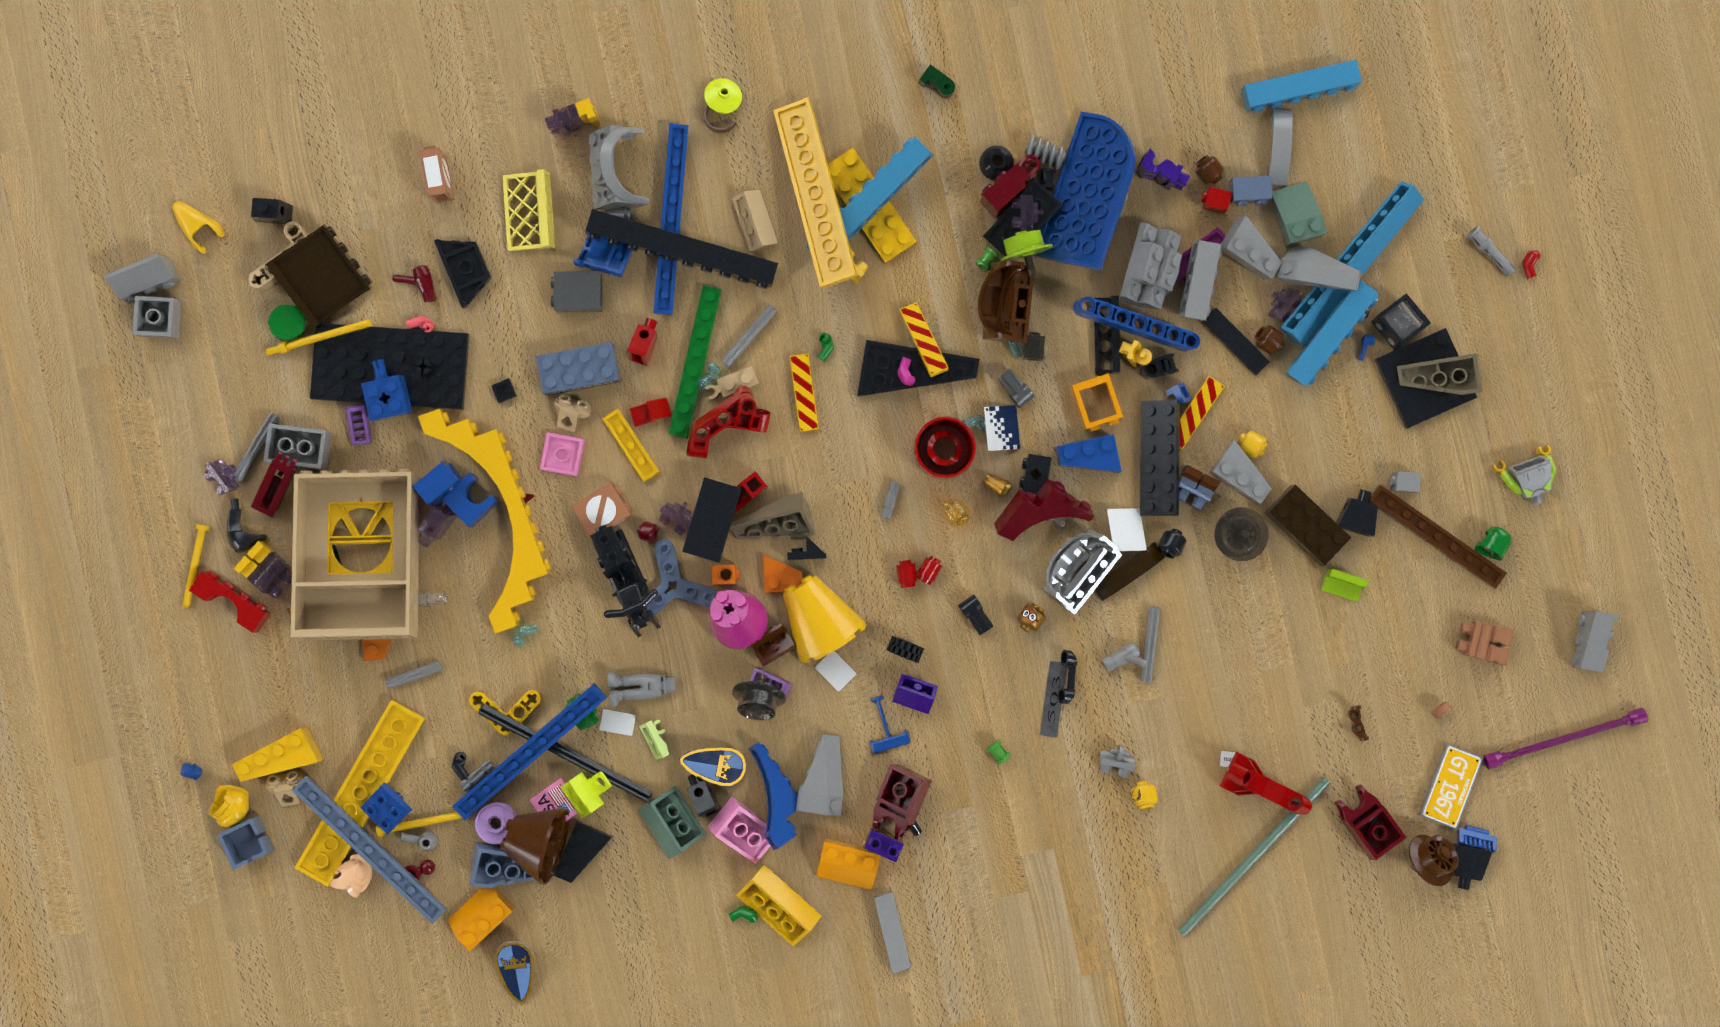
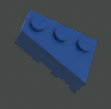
M1114 434L1055 447L1058 464L1061 467L1113 473L1122 472Z

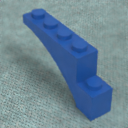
M758 742L751 746L749 751L759 767L767 796V826L763 836L772 849L776 850L797 835L794 832V825L787 821L786 818L797 811L798 793L794 792L790 787L789 779L781 774L778 763L769 757V751L766 746Z

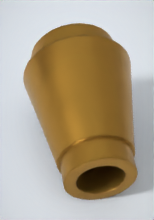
M989 473L983 481V484L995 494L1004 498L1007 497L1013 486L1009 483V480L990 475Z

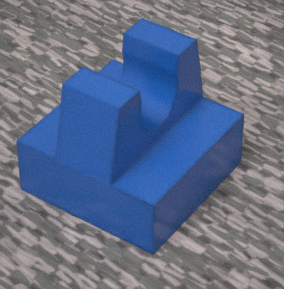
M1184 382L1171 387L1166 392L1167 396L1174 394L1175 400H1180V404L1192 400Z

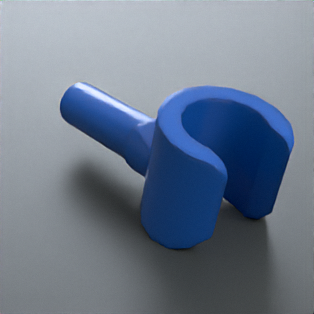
M1364 335L1362 337V350L1358 360L1363 361L1368 345H1374V335Z

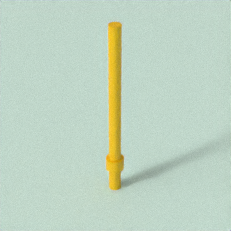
M367 319L294 341H283L276 346L266 348L265 352L268 356L277 353L284 354L297 347L371 327L372 321Z

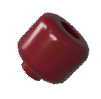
M643 522L637 529L639 538L648 542L655 541L658 535V526L650 522Z

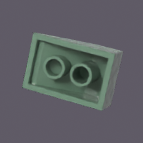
M1308 182L1272 191V202L1285 247L1320 238L1327 234L1322 213Z

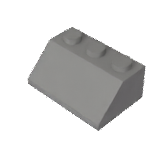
M155 254L104 275L118 298L128 303H134L135 296H151L156 294L157 290L171 288L175 286L176 282L180 281L173 261L160 254Z

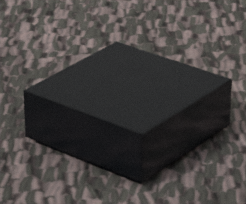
M509 378L491 385L499 404L517 397Z

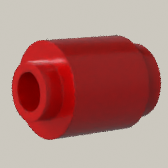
M930 556V558L926 557L918 571L917 579L931 585L932 581L935 582L942 568V565H940L941 561L933 556Z
M911 560L899 561L900 565H896L898 584H900L901 588L915 587V582L917 581L915 563H911Z

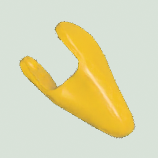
M176 201L172 205V210L178 224L191 246L199 253H207L206 248L193 239V235L202 226L209 225L216 232L217 237L223 238L225 236L223 228L217 221L194 207L181 201Z

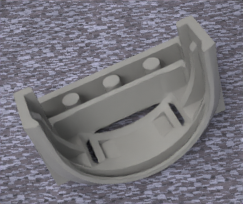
M609 125L589 133L594 209L609 210L615 207L639 208L649 203V198L628 192L619 182L614 170L613 150L618 139L634 140L635 135L645 134L643 128Z
M1089 529L1086 533L1069 539L1054 554L1048 565L1045 586L1042 589L1075 615L1122 554L1117 551L1119 548L1104 535ZM1082 544L1086 549H1088L1090 551V554L1080 545ZM1088 559V561L1085 563V565L1081 568V570L1077 573V575H1076V576L1073 578V580L1070 582V580H1071L1072 576L1074 575V573L1076 572V570L1081 566V564H1082L1085 560Z

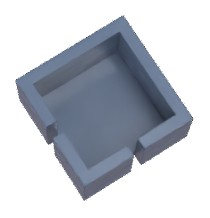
M259 815L217 835L233 870L275 850L269 835L264 836L263 834L266 829Z

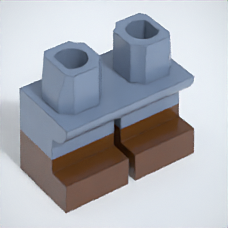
M1187 465L1184 467L1179 478V500L1185 502L1190 494L1195 497L1191 506L1201 510L1206 502H1210L1214 491L1218 488L1221 481Z

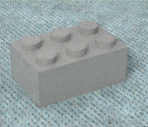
M268 423L263 462L271 463L278 452L281 451L283 452L282 460H284L286 455L291 456L288 461L290 464L295 458L298 460L295 466L327 470L332 432Z

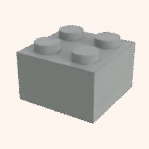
M135 296L132 334L147 338L179 339L182 301L174 298Z

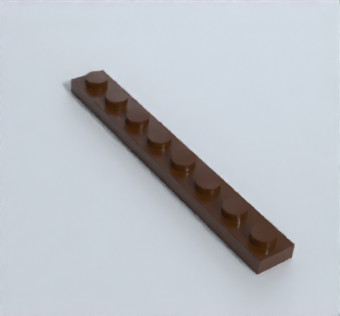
M1378 485L1370 496V503L1377 505L1380 510L1493 589L1498 587L1507 574L1382 485Z

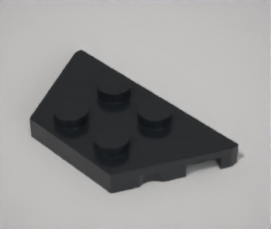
M436 239L434 240L460 305L464 309L492 277L477 242Z

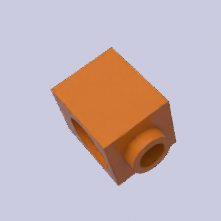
M736 564L712 565V585L737 584V580H740V569L736 568ZM724 569L731 571V577L728 580H724L721 577V572Z

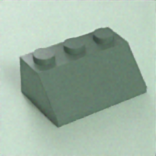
M676 786L638 810L668 859L680 854L706 835Z

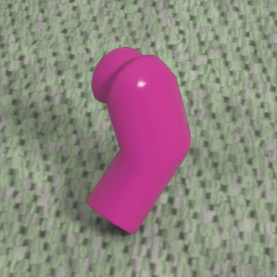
M902 357L897 374L904 385L912 386L915 383V377L908 370L911 360Z

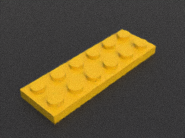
M853 147L828 164L834 189L846 206L849 204V199L855 193L859 194L863 190L862 186L869 179L871 181L874 179ZM890 201L862 228V231L885 264L917 243Z

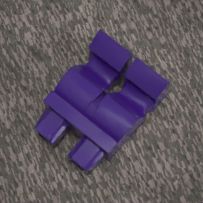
M1149 149L1142 157L1135 173L1141 179L1151 181L1154 178L1156 183L1165 185L1164 188L1167 190L1174 187L1181 191L1186 186L1190 175L1182 172L1183 166L1179 164L1176 166L1167 159L1155 166L1153 164L1155 154Z

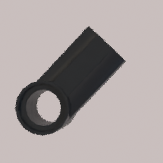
M974 594L958 604L979 635L993 627Z

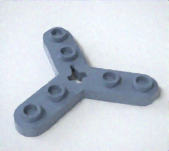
M667 539L659 540L655 545V553L662 583L655 589L658 591V595L647 605L646 610H651L656 615L675 597L710 607L712 600L718 592L713 588L681 579L673 543ZM670 581L672 583H674L675 581L678 583L676 585V591L672 589L668 593H665V591L670 587V585L668 584Z

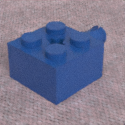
M384 359L372 361L376 378L374 381L361 383L369 420L377 422L413 413L405 377L403 375L387 376ZM386 395H389L390 399L385 401L384 398Z

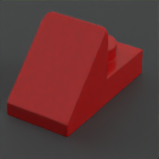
M667 398L647 401L645 404L630 408L635 427L672 416Z

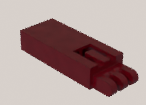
M281 451L278 452L277 456L270 463L251 505V508L272 518L277 513L297 470L295 465L298 460L294 458L291 464L288 463L291 457L289 455H286L284 460H282L283 452ZM276 470H279V472H278L277 475H279V476H281V477L283 476V478H280V477L274 475L275 472H276Z

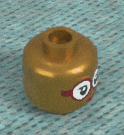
M1034 603L1025 605L1017 617L1021 623L1019 627L1028 633L1031 630L1038 631L1046 620L1045 610Z

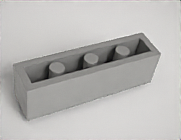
M1193 240L1179 316L1205 321L1209 316L1211 310L1209 305L1210 298L1214 295L1213 283L1218 275L1217 263L1222 255L1221 244Z

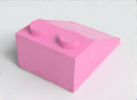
M733 796L708 825L714 836L755 864L770 847V844L763 836V833L766 832L767 823Z

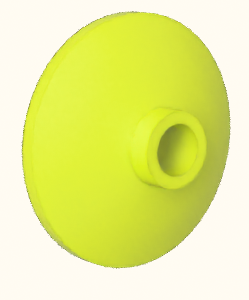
M719 78L711 81L706 86L704 99L711 110L720 114H729L739 108L742 102V93L738 85L733 81Z

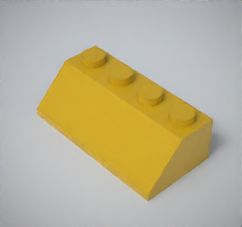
M765 865L736 894L743 903L754 909L761 919L792 946H795L805 937L821 918V915L815 908L804 901L799 894L794 892L787 883L782 881Z

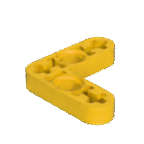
M530 690L505 713L482 691L474 692L469 697L470 705L477 712L482 704H475L476 699L474 697L482 696L481 701L484 704L489 702V707L495 708L498 712L519 723H522L542 701V695L539 691ZM529 694H536V703L531 702L528 707L521 703L522 701L527 703L530 700ZM517 707H522L525 711L522 718L515 716L514 711ZM483 717L500 734L509 735L513 733L509 730L504 731L502 726Z

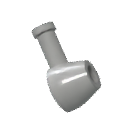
M402 832L401 842L417 843L424 851H432L438 845V837L433 832H424L421 836ZM425 839L429 841V846L424 845Z

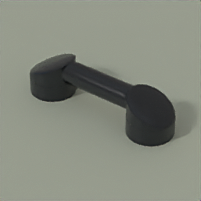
M1063 650L1061 653V663L1068 665L1067 689L1061 688L1058 692V700L1061 704H1068L1075 695L1077 658L1071 650Z

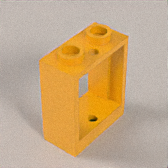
M1109 373L1070 387L1084 430L1089 429L1090 432L1101 429L1100 425L1108 423V426L1120 423L1119 419L1123 415ZM1105 384L1115 415L1090 423L1080 392Z

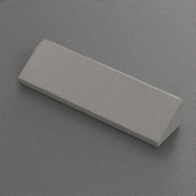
M893 892L874 896L892 974L911 968Z

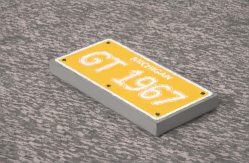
M1446 743L1419 815L1457 830L1483 757Z

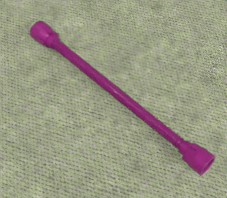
M1643 708L1627 712L1628 714L1620 719L1601 725L1592 726L1507 753L1496 751L1483 755L1484 764L1488 770L1503 766L1504 762L1518 756L1527 755L1619 726L1630 725L1632 727L1647 723L1648 716Z

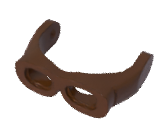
M1361 705L1352 706L1348 711L1349 718L1354 722L1352 731L1360 741L1369 740V736L1366 735L1361 722ZM1354 712H1357V719L1353 718ZM1357 724H1359L1361 727L1360 732H1357L1356 730Z

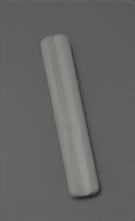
M439 661L387 678L386 685L388 688H393L439 672L442 670V666Z

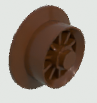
M1418 835L1409 844V857L1413 870L1423 880L1434 886H1444L1451 880L1452 872L1457 869L1459 859L1454 846L1449 840L1440 835L1432 837Z

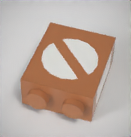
M436 146L424 147V150H420L419 153L427 196L435 203L455 200L447 156Z
M610 482L571 506L590 539V535L596 533V528L603 525L615 527L633 516L630 512L633 509L627 500L623 501L620 496L623 493L617 484L614 485Z

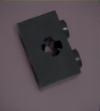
M1028 454L1027 458H1023L1022 469H1025L1024 477H1020L1019 488H1022V491L1031 492L1034 495L1038 493L1049 478L1052 457ZM1033 470H1036V473L1039 474V477L1035 478L1036 480H1033V476L1030 475V472L1032 473Z

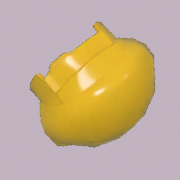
M220 785L216 789L214 802L208 814L214 817L217 824L223 829L238 825L247 816L249 792L238 786Z

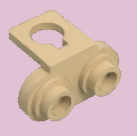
M560 394L554 399V407L559 410L556 425L559 428L575 432L578 418H587L591 414V406L584 400L571 398L568 394ZM566 416L570 417L569 420L572 422V425H565L562 419L566 418Z
M296 771L271 775L265 783V788L269 793L275 794L281 807L300 804V799L292 790L304 777L302 773ZM284 794L293 797V800L285 801L282 798Z

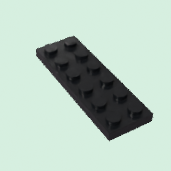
M1180 400L1141 401L1140 516H1179Z

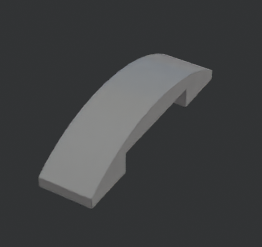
M1272 109V140L1267 176H1271L1272 185L1286 186L1292 149V110Z

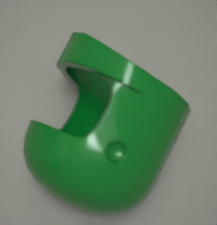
M1490 527L1485 532L1486 538L1476 544L1475 551L1486 557L1501 561L1512 544V537L1506 530L1500 527ZM1482 547H1486V548H1488V549H1490V550H1492V551H1491V552H1488V551H1486V550H1485L1484 548H1482Z

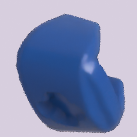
M184 763L180 775L197 780L202 775V769L197 764Z

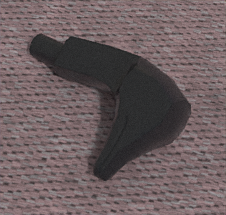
M234 498L231 499V509L228 515L227 537L234 551L241 553L247 551L258 541L266 540L267 535L249 534L241 529L242 510L239 509V499Z

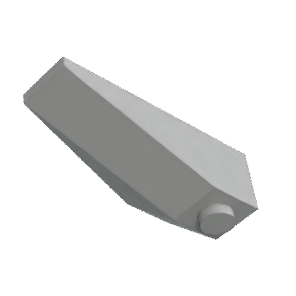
M1293 246L1281 259L1282 264L1279 267L1277 278L1286 284L1357 291L1362 272L1311 247Z
M822 734L813 755L814 761L811 768L807 769V778L804 785H801L799 788L796 810L821 815L841 816L843 786L840 736Z

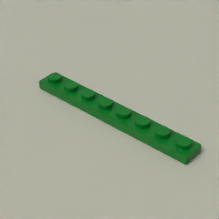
M702 286L668 433L670 435L688 438L722 292L721 289Z

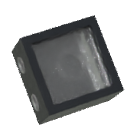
M1407 293L1371 321L1394 351L1398 350L1431 324Z

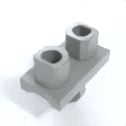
M1119 744L1118 749L1111 748L1110 752L1101 750L1099 755L1100 771L1110 773L1112 766L1119 768L1118 775L1120 777L1128 778L1130 772L1135 770V758L1129 757L1130 752L1123 751L1124 745Z

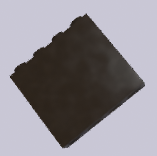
M326 224L265 264L313 328L372 288L370 278L366 274L362 275L358 269L360 268L359 263L355 258L351 259L347 254L349 250L345 244L337 241L335 238L336 232L331 226L327 227Z

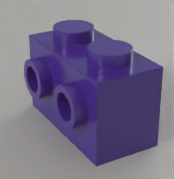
M901 674L892 702L929 714L938 686Z

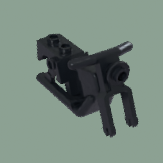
M606 525L596 528V533L590 536L599 556L597 558L601 568H604L603 574L609 579L615 592L612 596L617 597L623 608L607 610L604 612V617L617 618L627 616L630 628L638 638L642 636L639 629L648 626L646 622L649 620L653 622L657 629L661 628L659 620L651 610H646L647 605L657 597L658 591L654 589L649 592L646 584L647 579H644L623 530L615 531L614 526L607 527Z

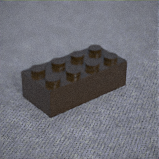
M1296 484L1290 485L1265 511V514L1320 566H1325L1352 538Z

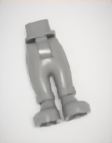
M608 671L609 688L640 686V688L610 690V707H616L619 701L623 699L625 701L630 699L646 700L662 696L663 693L667 695L668 692H675V677H666V675L662 677L661 675L651 673L623 675V677H620L616 672Z

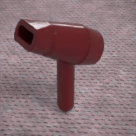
M426 265L415 267L412 270L413 277L394 275L392 277L394 282L417 285L425 303L437 300L432 275Z

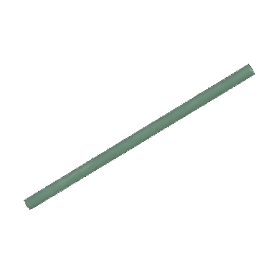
M1323 777L1306 794V797L1313 803L1331 783ZM1290 811L1178 930L1186 936L1300 815Z

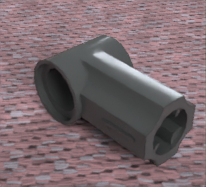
M1011 368L998 378L1018 408L1023 407L1035 397L1031 389L1021 382Z

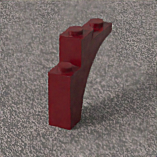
M1048 479L1036 495L1019 489L994 525L998 535L1014 541L1025 530L1040 522L1061 517L1079 518L1090 522L1094 514L1089 503L1075 499L1072 495L1066 493L1065 486L1062 483Z

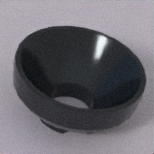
M1003 146L987 148L982 153L979 161L982 174L994 181L997 180L996 177L1002 171L1008 172L1014 166L1011 152ZM994 156H1001L1003 164L1000 166L993 165L992 158Z

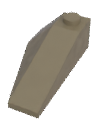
M1477 353L1397 366L1401 386L1459 395L1482 392L1481 369Z
M802 492L780 498L732 522L730 527L736 539H760L762 536H773V539H779V536H790V539H797L815 534L810 508Z

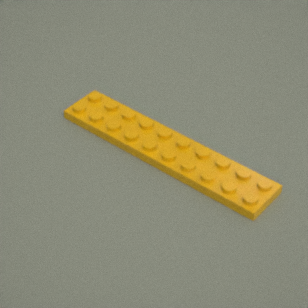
M807 97L775 109L773 111L819 286L823 289L857 277L811 100Z
M393 699L389 702L334 798V801L362 828L365 826L369 816L360 807L384 782L387 785L389 784L426 719ZM322 820L297 862L295 869L329 887L331 881L336 876L334 874L335 871L343 864L352 847Z

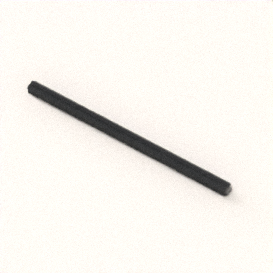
M485 704L478 711L479 715L527 740L536 733L535 730ZM557 742L547 749L551 753L593 775L602 771L612 785L645 802H648L652 795L651 791Z

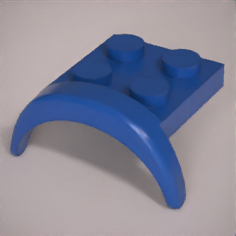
M588 235L581 254L577 260H573V263L579 267H587L622 278L633 251L626 249V246L619 244V246L608 244V240L600 238V241L590 239Z

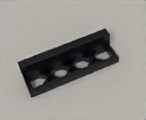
M1119 295L1110 296L1109 298H1095L1119 307ZM1094 321L1095 374H1119L1120 330L1109 327V330L1104 334L1099 329V323ZM1103 338L1110 343V348L1105 353L1099 348V342ZM1104 357L1110 362V370H1100L1099 362Z

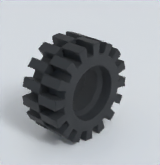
M892 636L886 650L902 658L919 663L924 648Z

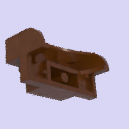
M997 261L991 263L990 273L984 280L978 297V312L984 327L982 339L998 342L1027 343L1034 275L1029 276L1028 269L1024 265L1025 262Z

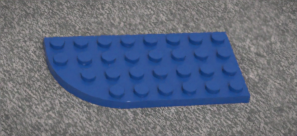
M1081 112L1053 196L1063 205L1041 229L1044 244H1052L1053 248L1033 256L1101 271L1135 169V151L1132 141L1127 132L1111 118L1099 114Z

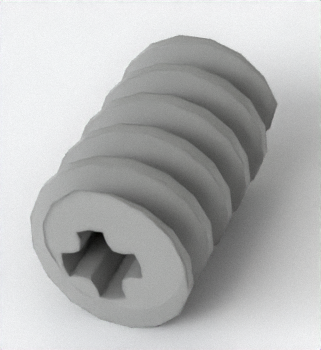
M1032 134L1025 150L1027 155L1034 154L1038 159L1041 158V164L1048 160V167H1051L1055 163V170L1060 168L1066 151L1063 152L1062 145L1058 149H1056V143L1049 147V140L1042 144V137L1035 141L1034 134Z

